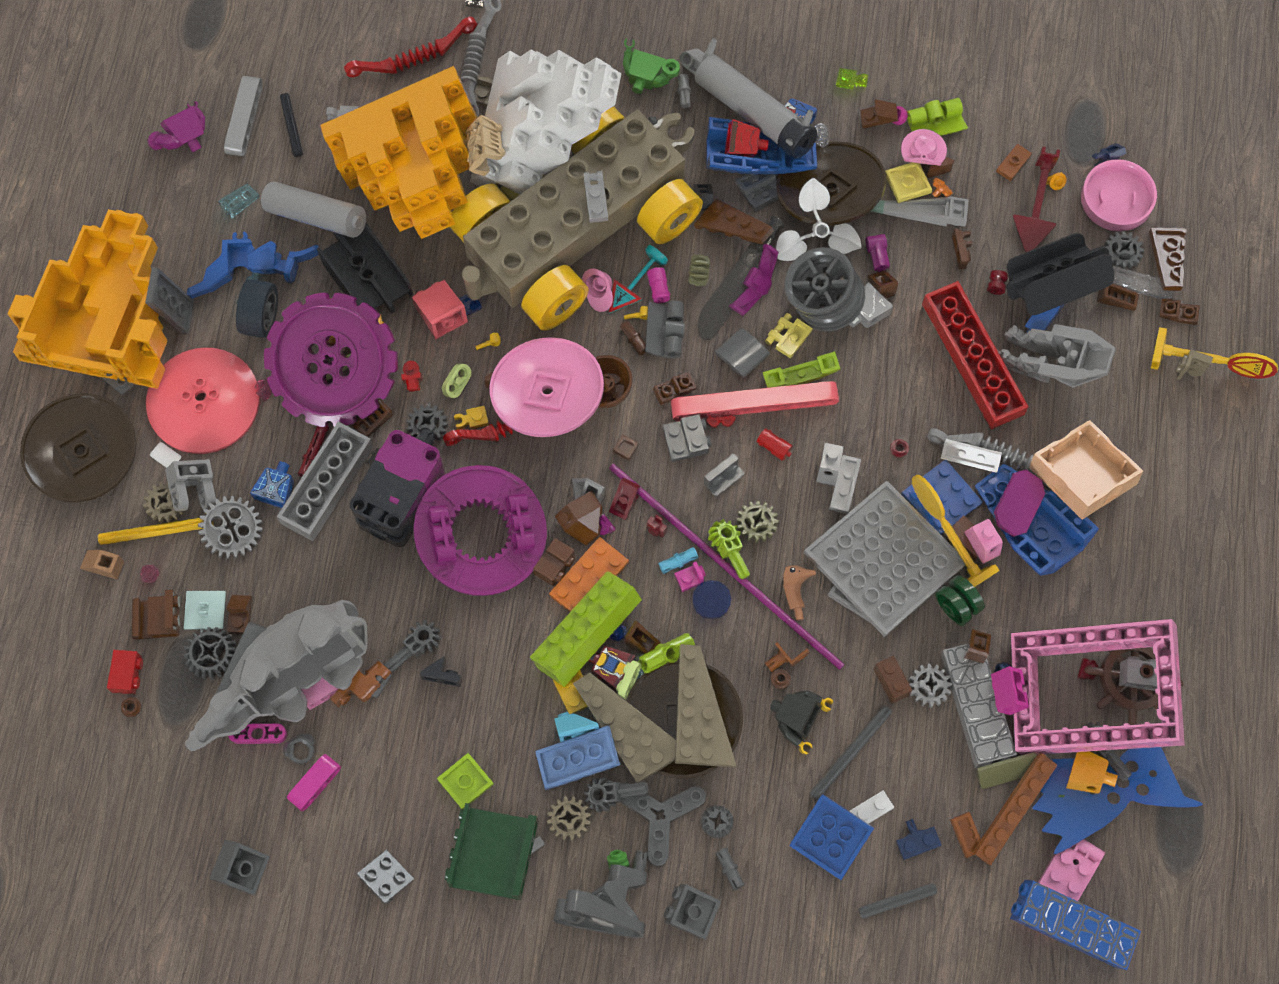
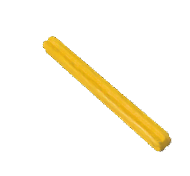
M200 518L100 533L98 534V542L100 545L198 530L203 529L198 527V523H203Z

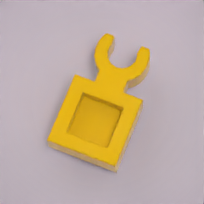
M485 406L467 409V415H454L455 420H462V423L456 424L457 430L465 428L466 425H470V429L489 425Z

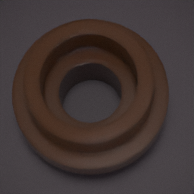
M778 669L773 672L771 683L775 688L785 689L790 684L791 677L786 670ZM783 676L785 680L780 682L777 677Z
M127 698L121 704V712L126 717H135L141 711V703L136 698ZM130 705L135 706L132 711L128 710Z

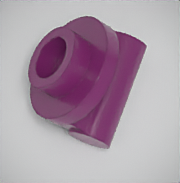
M605 514L599 517L600 535L611 534L616 530Z

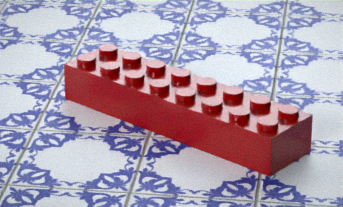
M959 281L926 294L922 305L990 429L992 430L1024 416L1028 405Z

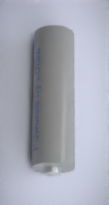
M275 181L268 183L261 195V205L265 212L352 238L359 236L366 224V213L361 206Z

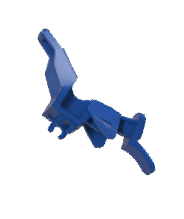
M234 232L231 240H222V253L220 257L206 268L202 282L187 289V295L194 299L215 291L233 280L234 268L238 266H244L253 273L282 274L287 283H292L295 281L299 266L297 263L318 256L317 248L319 246L314 245L297 252L289 251L287 260H281L282 255L276 252V244L269 241L255 250L246 232H243L242 239H237V233Z

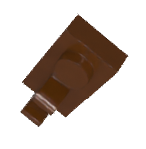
M956 228L952 234V241L959 270L966 269L968 262L971 261L970 251H967L966 248L971 247L973 241H966L964 238L970 237L971 232H962Z

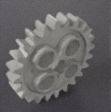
M223 496V502L216 499L215 506L209 503L210 510L203 509L206 516H200V520L203 523H198V527L203 528V530L198 531V534L204 535L201 542H208L205 548L212 547V554L219 551V557L226 553L227 559H229L230 554H233L236 559L239 552L245 556V549L251 552L252 548L250 545H257L254 539H260L261 537L256 532L262 531V528L257 526L262 523V520H256L259 512L253 513L254 506L248 508L249 501L242 504L241 497L236 502L234 501V496H231L230 501H227L226 497ZM231 511H238L240 517L233 519L229 514ZM222 512L226 514L229 524L231 526L234 525L233 532L239 540L238 543L235 542L231 530L226 529L227 522L222 516ZM214 519H220L223 524L220 527H214L211 522ZM246 528L249 533L246 536H241L238 530ZM223 536L230 537L231 542L229 544H223L221 543L220 538Z

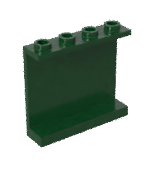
M465 803L464 809H461L459 814L460 828L456 829L454 835L456 845L450 852L449 860L452 861L451 866L446 869L445 880L450 888L521 901L539 822L537 816L529 815L528 818L474 809L471 808L470 804Z

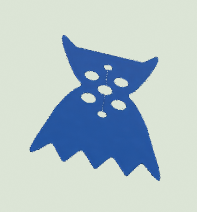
M1151 747L1128 749L1121 755L1120 759L1125 765L1128 761H1135L1138 764V770L1131 772L1132 775L1128 778V787L1120 788L1117 783L1113 787L1103 783L1100 793L1094 795L1089 792L1066 788L1075 758L1051 759L1057 764V767L1040 792L1043 795L1032 809L1053 815L1042 829V832L1062 836L1054 851V854H1058L1105 827L1126 808L1130 801L1166 807H1198L1203 804L1183 795L1162 748ZM1108 763L1107 771L1118 775ZM1151 770H1155L1157 772V776L1151 777L1149 775V772ZM1139 784H1145L1149 788V793L1145 796L1139 795L1136 787ZM1111 792L1117 793L1120 796L1119 803L1111 804L1107 800V795Z

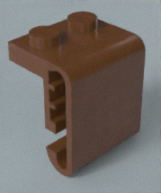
M173 589L165 590V596L148 597L147 601H140V598L132 599V639L179 636L180 597Z

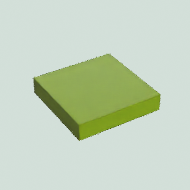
M469 753L437 778L461 809H464L465 803L471 804L494 785Z

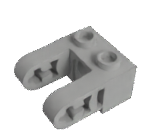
M210 459L173 461L165 469L175 511H186L188 509L187 486H196L202 509H210L209 503L214 506L216 505Z

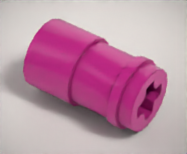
M655 267L649 270L647 276L652 290V299L655 303L669 301L670 291H668L665 269Z

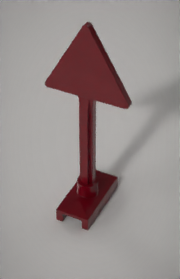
M1042 146L1035 166L1040 167L1041 174L1032 217L1013 215V220L1025 253L1035 249L1057 225L1054 222L1040 220L1039 216L1048 173L1054 168L1061 150L1057 149L1055 154L1045 152L1046 147Z

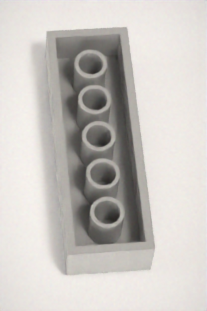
M338 422L277 515L280 524L314 541L374 446L371 439Z

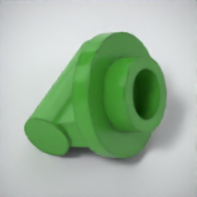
M614 850L607 856L609 869L610 865L630 867L626 852Z

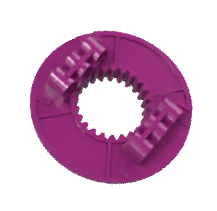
M485 465L466 466L445 474L426 491L415 515L414 540L424 566L439 582L450 589L467 595L489 596L500 594L516 587L533 572V568L542 557L546 545V519L536 495L519 477L497 467ZM473 503L477 507L483 503L485 508L491 505V510L498 509L497 514L504 515L502 520L507 521L506 527L509 528L507 531L509 536L504 548L500 550L499 554L495 553L493 558L488 556L487 561L483 557L477 561L475 556L469 559V554L462 555V549L456 550L457 543H455L454 536L452 535V526L456 515L458 516L461 510L465 511L466 506L472 508Z

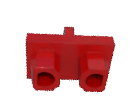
M407 361L403 365L404 374H401L402 381L407 384L409 392L420 391L419 381L423 380V376L419 372V365L415 361Z

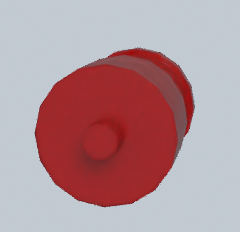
M766 428L756 441L759 446L766 448L781 461L785 460L787 456L790 457L792 455L790 451L793 445Z

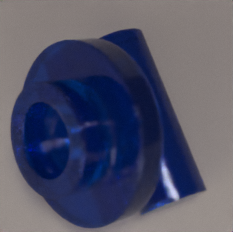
M621 623L610 637L614 641H620L625 639L628 630Z

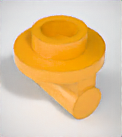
M1058 172L1047 178L1046 185H1049L1053 190H1060L1065 186L1067 178L1062 172Z

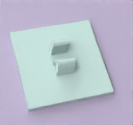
M186 591L184 629H207V627L223 629L226 591Z

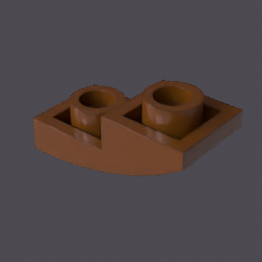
M1162 299L1159 317L1175 322L1197 325L1200 305L1181 304V300Z
M687 372L672 377L671 381L655 385L653 391L660 405L671 402L674 398L682 397L696 390L697 387L690 373Z

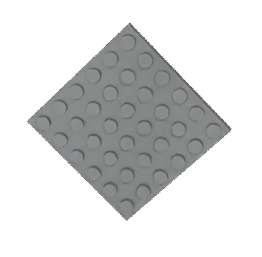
M888 481L884 482L803 552L884 637L966 566L958 552Z

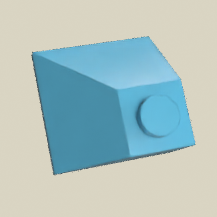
M569 712L559 714L558 718H554L560 742L599 729L597 722L574 713L569 714Z

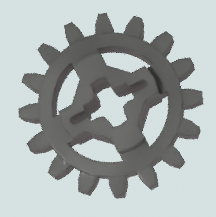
M1125 231L1121 235L1115 232L1114 236L1110 235L1108 240L1105 241L1104 246L1109 251L1112 264H1115L1114 269L1121 266L1122 271H1124L1125 267L1131 270L1133 265L1137 266L1139 261L1142 260L1144 249L1141 248L1143 243L1137 242L1138 236L1133 238L1131 232L1129 235H1126Z
M430 403L425 408L420 404L419 410L414 407V414H408L411 420H406L409 426L407 427L408 433H411L412 437L418 438L422 429L428 428L437 434L438 440H441L440 434L445 435L446 430L444 428H448L447 416L444 415L443 409L438 411L437 405L431 408ZM440 420V424H439V427H438V429H437V428H436V425L438 424V421Z

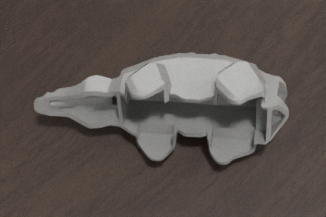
M340 600L330 605H311L286 614L283 619L274 625L268 626L245 650L230 676L232 684L228 689L212 697L207 712L196 723L194 730L190 731L189 738L185 741V746L190 751H195L218 737L239 734L251 720L259 716L274 714L282 720L291 722L301 721L306 715L308 703L302 689L310 688L319 682L322 677L335 688L347 689L351 685L352 678L362 666L363 660L361 656L366 653L367 624L363 618L358 617L359 613L356 606L346 600Z

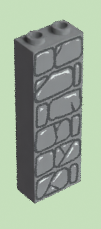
M965 644L945 649L940 656L946 675H950L948 682L952 683L950 688L974 767L978 768L1014 758L1017 753L1005 715L998 712L995 705L996 700L988 661L986 659L982 664L964 658L968 645Z

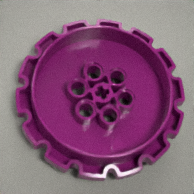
M328 293L306 296V303L304 305L300 301H296L282 312L283 322L275 321L269 331L267 340L272 345L270 348L264 349V368L271 370L272 373L267 378L268 384L275 397L283 396L282 406L295 417H300L304 414L306 423L325 427L329 421L333 423L334 427L338 422L344 425L356 423L357 415L364 419L373 414L380 407L378 398L386 399L392 390L395 381L390 378V373L397 372L398 353L390 348L395 339L387 323L379 324L380 314L367 303H361L358 306L356 304L357 299L354 296L342 293H334L332 299L329 298ZM331 336L335 337L336 343L334 346H331L329 344V338ZM314 344H317L319 347L317 354L312 351ZM346 347L351 349L350 357H346L344 354ZM330 357L334 358V361H332V363L328 362V359H330ZM312 363H315L317 365L318 369L316 373H313L311 371L310 367ZM344 366H347L350 370L348 376L343 374ZM327 374L333 377L331 384L326 381Z

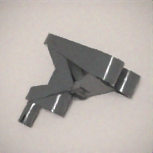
M636 851L633 868L610 865L607 882L592 893L568 890L566 899L557 900L553 921L570 927L631 938L644 937L646 925L638 920L637 915L625 900L628 890L646 885L647 873L645 868L648 853L644 852L642 854L643 851Z

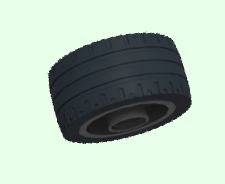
M247 280L244 282L236 307V327L239 333L267 338L277 314L278 290L275 284L259 280Z

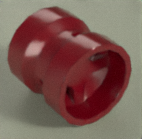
M1002 270L991 271L987 291L995 295L1004 294L1008 273Z

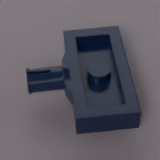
M914 819L905 822L910 833L896 841L903 860L942 846L935 827L917 830Z

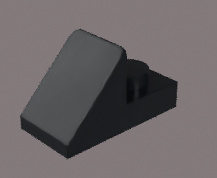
M693 184V191L703 201L701 210H707L713 201L712 184Z
M445 656L420 672L421 679L425 681L461 687L462 682L461 675L457 671L447 670L444 672L446 665Z

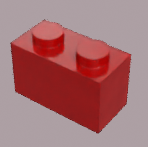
M113 650L107 689L110 692L136 694V689L140 686L139 670L143 668V658L137 651Z

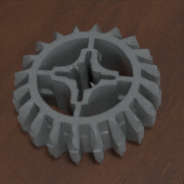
M207 627V632H204L203 629H200V635L193 633L195 639H188L187 642L190 646L184 647L187 653L183 654L185 659H188L185 661V664L190 666L189 671L191 673L195 672L196 677L202 675V678L206 680L209 676L211 680H214L215 674H217L219 678H222L221 672L224 671L226 673L236 650L234 647L237 644L235 641H231L233 637L231 634L227 635L226 630L220 632V629L215 627L212 631L211 627ZM208 640H219L218 642L215 641L212 644L206 643V641ZM201 646L202 652L198 656L199 658L196 660L197 651ZM225 647V656L221 661L220 654L223 651V648ZM206 648H208L210 651L214 653L213 655L216 657V659H214L212 656L208 654ZM211 662L217 664L213 667H202L204 664L207 665Z

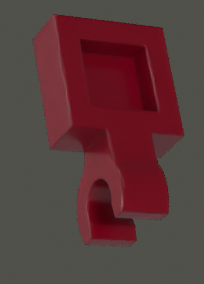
M657 514L655 518L652 516L649 518L647 529L650 534L662 538L665 536L667 526L662 523L663 518Z

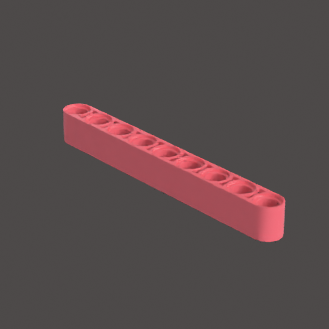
M830 381L677 397L671 400L673 420L681 421V418L700 414V418L703 419L709 416L723 417L837 404L839 402L837 383Z

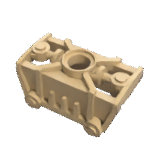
M480 115L467 129L466 142L469 152L467 162L470 164L469 171L486 176L490 172L487 158L501 160L505 155V150L502 148L501 141L502 126L483 115Z

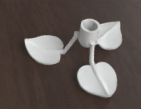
M815 178L806 182L799 194L800 207L806 212L813 210L817 219L812 228L813 232L802 237L793 230L783 232L776 244V250L779 251L777 259L796 260L807 250V245L802 240L814 237L815 235L824 238L830 234L831 236L828 240L829 247L843 254L861 248L859 235L849 224L835 225L832 232L829 231L827 224L821 222L817 210L827 207L830 195L826 187Z

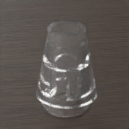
M822 123L816 124L814 126L817 129L816 142L820 147H825L829 143V129Z

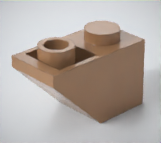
M87 550L80 569L118 579L124 561L117 554L103 550Z

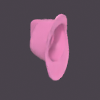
M595 268L585 271L582 281L589 289L588 301L594 310L605 312L611 307L613 301L611 291L612 279L607 273Z

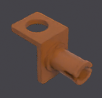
M777 642L775 645L779 649V653L765 662V664L773 673L785 662H789L792 667L809 655L810 651L807 648L791 660Z

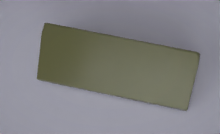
M1031 752L978 768L976 777L981 789L1022 778L1036 758V753Z

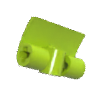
M954 98L941 103L939 100H933L925 104L924 107L907 111V121L912 132L919 129L934 131L940 136L968 129L962 117L963 107L960 98Z

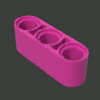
M327 754L322 755L289 792L287 800L300 811H305L338 774L341 766Z

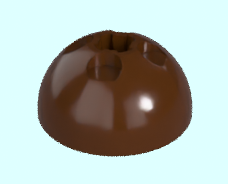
M612 355L597 356L595 359L600 365L604 379L603 396L598 408H612L622 403L628 397L633 382L632 372L627 363L619 357Z

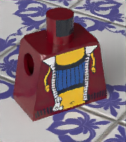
M604 646L600 654L595 652L588 661L594 664L592 674L618 693L616 688L618 683L624 678V667L628 662L635 661V655Z

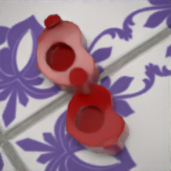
M733 415L723 417L709 416L706 419V423L712 428L718 427L720 423L725 427H730L735 422L736 417Z

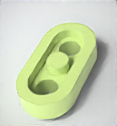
M456 364L452 368L442 385V392L446 397L456 398L461 394L471 377V369L468 365Z
M634 660L631 663L628 662L624 667V678L618 683L616 688L618 695L625 700L641 670V663Z

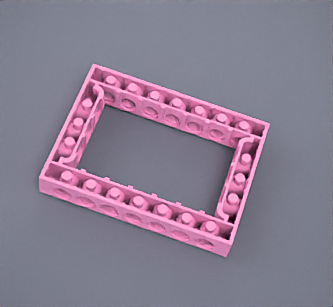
M1172 619L1011 633L1012 667L1021 669L1023 672L1025 685L1022 688L1027 693L1029 708L1014 714L1015 751L1020 755L1031 752L1036 754L1039 752L1052 754L1185 745L1177 625ZM1153 647V653L1156 657L1154 673L1157 675V689H1155V692L1158 695L1159 706L1157 716L1162 723L1150 724L1145 722V724L1141 725L1125 723L1124 726L1109 727L1108 725H1103V727L1095 728L1083 726L1080 729H1068L1065 727L1062 730L1049 731L1042 729L1040 731L1038 656Z

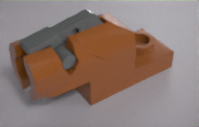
M379 661L366 670L365 675L358 670L352 678L351 685L345 690L338 689L330 700L339 708L350 700L351 694H354L363 703L371 697L377 698L391 679V671Z

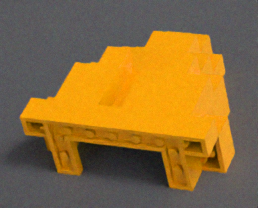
M454 66L320 125L323 137L332 151L335 165L349 189L352 190L360 186L374 210L388 205L392 220L399 232L414 226L420 238L423 239L455 225L451 209L468 202L459 176L460 173L469 170L470 167L469 162H467L469 152L466 142V131L478 117L465 93L462 81Z
M108 209L101 228L95 225L82 226L68 262L49 260L34 297L15 295L8 311V316L19 329L17 334L18 341L13 350L19 361L114 380L119 378L120 381L124 382V377H126L129 383L158 389L165 372L160 359L168 340L162 332L163 326L158 319L159 314L145 303L152 270L150 266L158 247L152 237L145 235L148 224L142 215Z

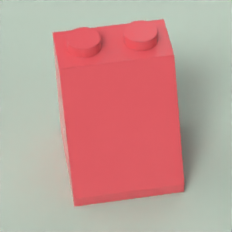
M445 280L433 283L430 288L418 291L412 297L415 308L435 340L468 322L465 306Z

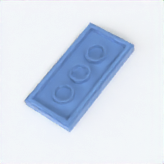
M605 726L535 751L545 790L620 765L610 726Z

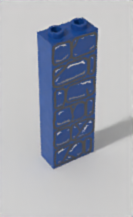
M1024 880L1018 890V899L1011 908L1012 915L1010 919L1117 969H1128L1141 933L1140 930L1033 880Z

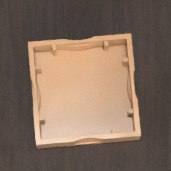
M1090 420L1072 430L1063 439L1055 441L1036 452L1029 466L1082 520L1136 486L1143 473V470L1124 452L1115 447L1109 438Z

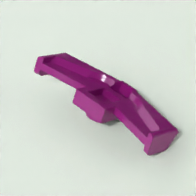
M769 244L763 245L764 249L758 269L752 267L743 282L747 286L746 290L729 305L730 308L741 316H744L763 295H767L772 287L771 278L779 251Z

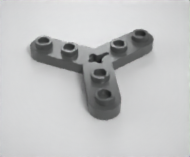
M697 786L691 787L662 803L647 794L624 797L625 802H621L622 804L650 821L648 860L653 866H663L668 860L670 822L704 804L706 794L702 788ZM651 809L657 812L664 811L665 819L660 818L656 820L657 815Z

